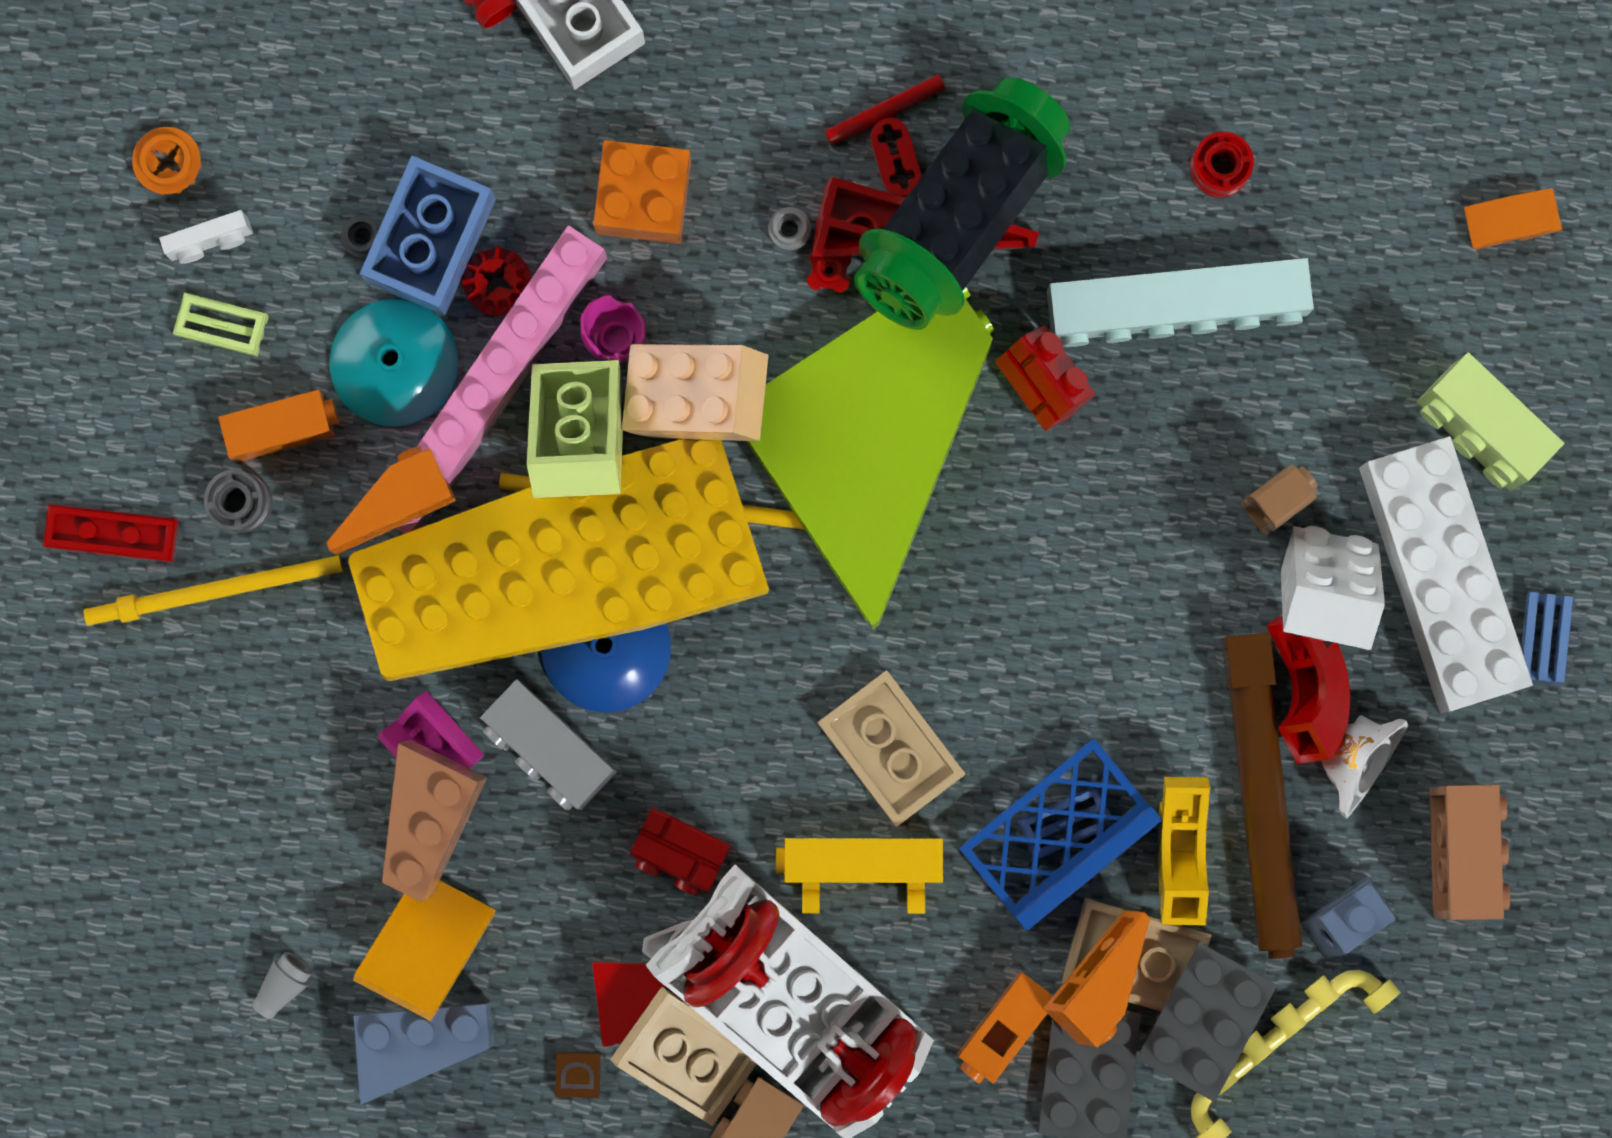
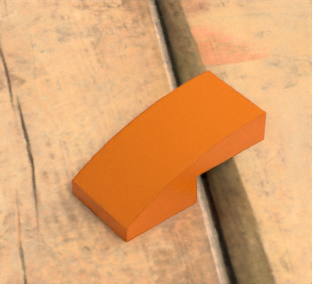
M1553 188L1508 196L1464 207L1474 250L1563 231Z

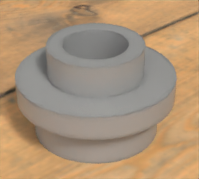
M794 207L778 210L769 221L768 232L770 239L777 247L783 250L791 251L801 248L806 244L811 234L809 218L803 211ZM792 222L796 224L798 232L791 237L785 236L781 231L785 223Z

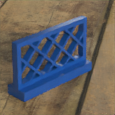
M1093 738L958 849L1001 900L1019 925L1025 931H1028L1160 823L1162 818L1152 806L1148 805L1100 744ZM1090 752H1093L1103 764L1102 783L1077 781L1079 761ZM1072 768L1071 780L1059 779ZM1109 772L1119 785L1108 784ZM1052 783L1070 785L1068 811L1043 808L1045 789ZM1076 785L1101 788L1099 814L1074 811ZM1107 789L1124 790L1136 805L1123 816L1105 815ZM1038 796L1037 807L1026 806L1030 801H1032L1035 797ZM1019 810L1037 812L1034 838L1009 836L1011 817ZM1043 813L1067 815L1065 841L1040 839ZM1073 816L1098 819L1096 838L1090 843L1071 842ZM1104 819L1116 820L1103 831ZM1005 823L1004 835L991 834ZM985 838L1003 840L1001 866L983 864L972 849ZM1009 840L1034 843L1031 869L1006 866ZM1039 845L1064 846L1063 865L1055 871L1037 870ZM1070 847L1082 848L1069 859ZM988 870L1000 871L999 883ZM1006 871L1031 874L1029 892L1016 903L1004 891ZM1036 875L1048 876L1035 887Z

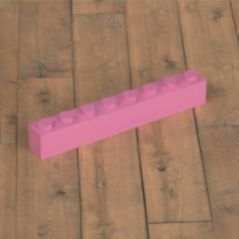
M569 225L418 444V446L422 447L423 451L431 448L436 454L450 488L531 371L532 364L537 362L607 259L604 248ZM434 511L396 529L405 534L424 527Z

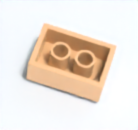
M630 344L622 430L653 439L760 441L768 354L743 345Z

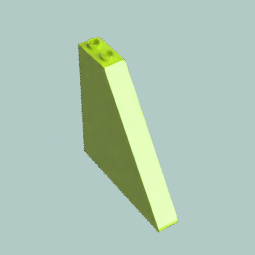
M967 287L963 290L964 306L957 314L948 316L935 314L926 328L913 330L894 323L877 311L767 383L765 386L760 441H746L871 630L879 626L992 346L993 338L990 334L994 332V328L982 310L975 313L966 299L970 297Z

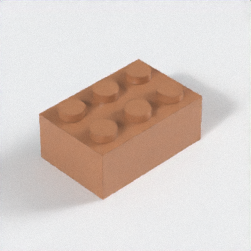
M1500 785L1430 787L1433 918L1445 920L1504 919V910H1508L1510 907V888L1508 883H1503L1502 865L1508 864L1509 848L1507 839H1501V821H1505L1507 818V800L1505 794H1500Z

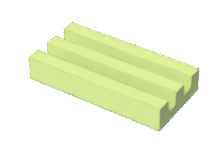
M184 293L173 334L178 337L258 357L259 345L263 339L264 327L267 324L269 315ZM191 305L253 320L255 325L254 328H249L190 313L189 310ZM186 321L251 337L250 343L246 344L185 328Z

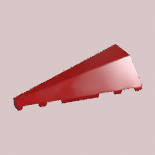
M831 177L826 183L815 225L812 256L862 255L859 248L861 236L870 229H883L906 198ZM1011 225L994 249L1035 247L1039 232Z

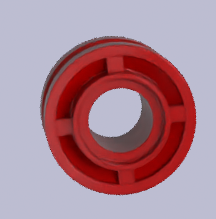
M1213 133L1200 142L1191 158V179L1195 186L1207 196L1214 198L1232 196L1243 188L1252 174L1254 167L1253 152L1248 143L1234 133ZM1216 156L1227 158L1232 165V172L1228 174L1216 172L1211 165V159Z

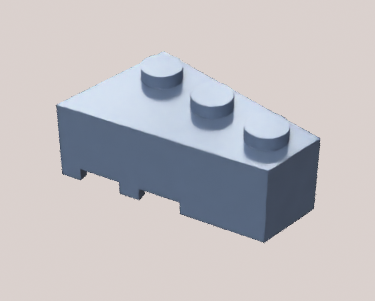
M491 1002L440 1006L431 1022L408 1009L361 1013L353 1016L360 1105L493 1047L494 1035Z

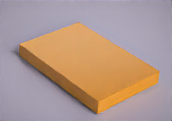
M440 880L433 895L423 902L404 894L355 972L353 981L431 1022L492 921L496 910Z

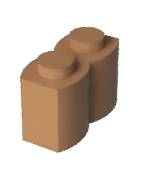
M1290 464L1242 500L1241 506L1262 534L1269 535L1316 500L1315 489L1318 485L1306 468L1301 466L1298 469Z

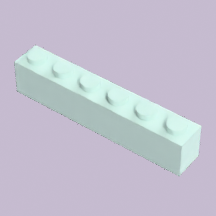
M1308 258L1050 283L1046 291L1051 333H1054L1063 341L1064 347L1089 344V338L1106 337L1107 343L1124 342L1132 339L1131 334L1148 332V336L1151 339L1166 338L1175 335L1174 329L1191 328V334H1207L1216 332L1217 325L1234 324V330H1247L1260 327L1259 321L1276 319L1277 326L1295 325L1302 323V316H1307L1314 309Z

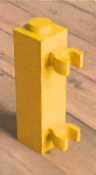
M785 838V847H776V874H785V883H802V913H820V883H907V914H925V883H943V839Z

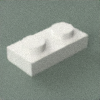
M238 210L160 237L159 239L164 254L170 260H179L180 264H186L204 257V250L219 246L221 250L240 246L245 242V236L254 233L248 217L242 210Z

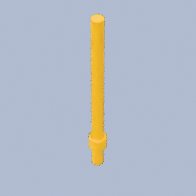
M340 555L138 598L135 594L117 597L115 603L84 609V619L87 626L118 619L122 623L139 620L141 615L340 573L343 572Z

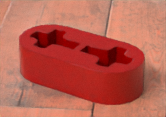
M884 118L878 121L872 129L871 147L886 192L906 198L921 179V171L906 125L896 118ZM890 128L893 134L900 133L902 136L896 141L898 154L891 156L888 144L879 143L878 139L883 137L884 129ZM901 162L905 174L912 173L914 177L909 180L907 189H901L899 183L892 184L890 182L895 177L894 163Z

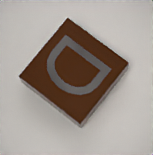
M556 1052L555 1097L599 1098L601 1053Z

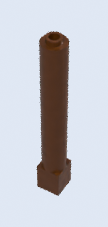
M1270 632L1227 636L1221 639L1226 686L1227 691H1230L1258 950L1268 951V959L1295 957L1294 948L1303 946L1273 690L1276 680Z

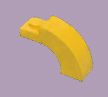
M1164 777L1163 798L1159 805V816L1162 818V821L1158 823V885L1162 925H1206L1209 896L1206 870V828L1210 795L1208 777Z

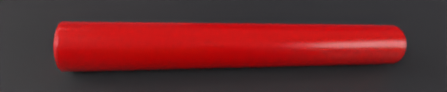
M936 75L825 130L824 134L830 146H833L875 125L884 118H889L944 91V83L941 77Z

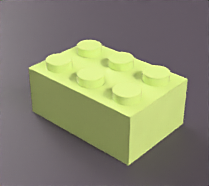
M1469 352L1453 363L1416 401L1423 408L1420 411L1421 416L1434 428L1439 429L1442 426L1454 437L1452 440L1454 448L1468 459L1474 456L1485 467L1483 470L1484 476L1499 489L1505 486L1511 491L1528 482L1565 444Z
M619 360L532 364L527 469L533 498L621 494L624 391Z

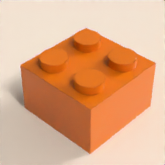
M604 140L593 223L596 234L681 244L691 167L690 150Z

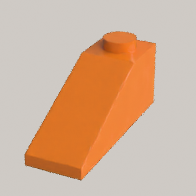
M417 446L397 456L399 462L387 468L326 542L329 551L335 555L340 554L455 502L454 494L433 450L429 448L423 451L421 446Z
M1123 910L1044 1006L1043 1009L1077 1044L1098 1048L1100 1045L1108 1042L1116 1033V1025L1125 1015L1150 921V917L1145 912Z

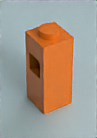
M320 390L218 417L228 457L235 463L335 437L333 425L340 424L333 398L326 400L325 395Z
M1019 971L958 1051L957 1056L964 1061L959 1068L979 1084L984 1078L994 1084L1046 1016L1047 1012L1043 1008L1053 995L1026 974Z

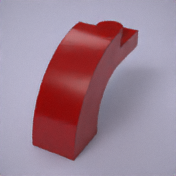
M1283 616L1275 617L1266 627L1288 668L1292 683L1291 707L1287 717L1278 729L1296 764L1329 760L1336 753L1343 740L1350 710L1349 679L1341 649L1338 643L1283 632Z

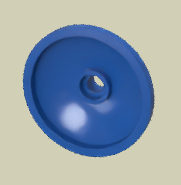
M666 623L640 631L606 637L612 641V649L606 654H601L596 649L599 639L541 650L545 672L555 689L568 701L581 708L604 713L631 708L649 697L659 686L666 674L671 655V640Z

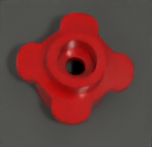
M812 252L810 253L809 260L812 263V272L807 277L808 286L814 291H818L821 288L826 290L833 289L836 293L846 291L849 287L846 273L847 267L851 265V256L815 257L812 256ZM831 267L833 268V273L826 274L825 269Z

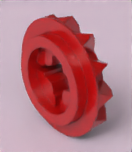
M496 246L493 249L479 251L466 264L462 284L466 298L474 308L487 315L503 316L508 314L531 280V274L527 264L514 251ZM506 266L503 278L509 287L513 289L497 287L487 297L490 283L481 274L482 271L486 274L496 275L499 270Z

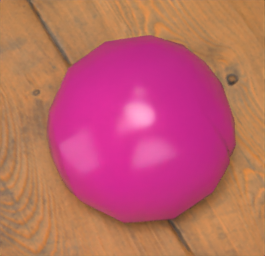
M611 295L602 296L590 302L581 315V339L586 350L599 361L619 360V364H623L624 362H629L630 344H645L646 322L632 303L617 301ZM620 328V329H618V330L609 332V331H611L612 329Z

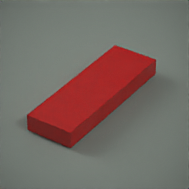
M48 504L42 547L173 563L179 520Z

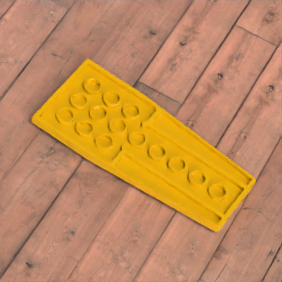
M680 439L623 455L621 494L533 498L532 489L529 487L352 553L349 557L350 570L381 676L387 681L640 631L759 597L769 592L722 440Z

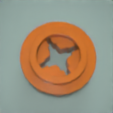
M160 127L146 133L135 146L132 156L134 173L139 182L152 192L162 196L173 193L181 194L189 185L195 184L196 176L202 168L200 149L189 134L178 128ZM156 150L160 154L163 153L167 156L176 152L177 155L174 160L178 164L180 171H172L166 168L163 172H159L161 163L154 154V151Z

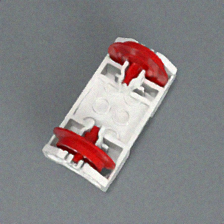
M734 865L721 879L710 902L682 934L660 948L646 964L656 979L663 985H666L832 1127L842 1138H852L878 1122L883 1116L882 1110L885 1107L889 1108L892 1105L891 1101L897 1094L906 1089L904 1086L906 1081L912 1082L919 1075L934 1042L917 1023L856 969L854 970L737 865ZM749 895H755V897L747 904L746 901ZM683 974L684 977L680 980L679 976Z

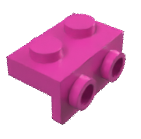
M427 691L416 697L400 717L378 735V739L395 758L397 757L398 743L409 739L469 769H472L484 756L474 742Z

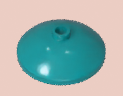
M402 299L377 301L356 311L341 326L333 341L330 353L331 379L342 402L363 420L385 427L413 425L434 414L442 407L452 393L459 370L457 346L453 335L442 319L433 311ZM391 351L398 354L397 362L392 366L385 365L383 363L384 355Z

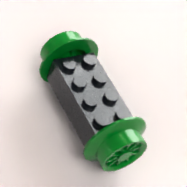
M1012 77L1004 78L993 91L979 90L970 93L962 104L965 120L883 229L867 230L861 236L859 248L865 262L854 276L855 285L863 298L875 310L894 323L909 329L922 330L926 328L935 314L945 316L957 314L964 306L963 290L1045 178L1056 177L1064 170L1067 158L1062 142L1070 132L1068 116L1054 98L1028 81Z

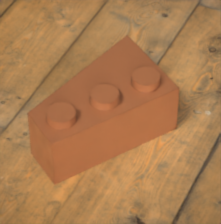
M410 739L398 743L382 883L420 902L431 897L488 777Z

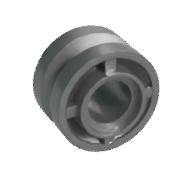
M227 470L216 475L208 484L204 494V507L209 519L218 527L234 532L248 533L257 530L266 523L272 512L273 496L267 483L260 477L240 470ZM242 490L245 494L246 502L244 507L235 513L231 504L232 498L238 491Z

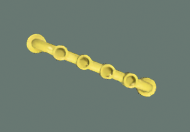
M1359 969L1347 970L1337 975L1331 981L1325 975L1321 976L1304 990L1305 994L1309 997L1307 1001L1297 1009L1289 1003L1270 1018L1275 1027L1263 1037L1257 1030L1251 1034L1219 1095L1229 1089L1242 1076L1263 1061L1276 1048L1297 1033L1352 987L1364 989L1369 995L1363 999V1002L1373 1014L1379 1012L1401 993L1400 990L1390 979L1382 984L1371 973ZM1199 1093L1195 1094L1191 1104V1118L1197 1131L1200 1133L1196 1138H1226L1232 1131L1221 1118L1213 1123L1208 1114V1108L1212 1101Z

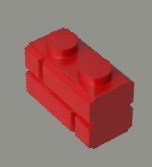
M1046 325L1021 337L995 361L1028 409L1034 414V417L1044 431L1067 420L1096 395L1088 384L1086 374L1074 365L1063 350L1059 337L1051 333Z
M652 807L629 855L637 858L634 867L657 878L662 870L677 878L673 886L697 897L700 890L707 893L710 892L732 845Z

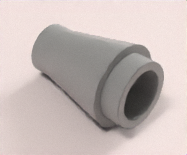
M284 952L281 958H274L257 997L251 1003L252 1007L263 1017L273 1019L278 1011L310 985L308 979L313 973L312 969L302 959L289 952Z

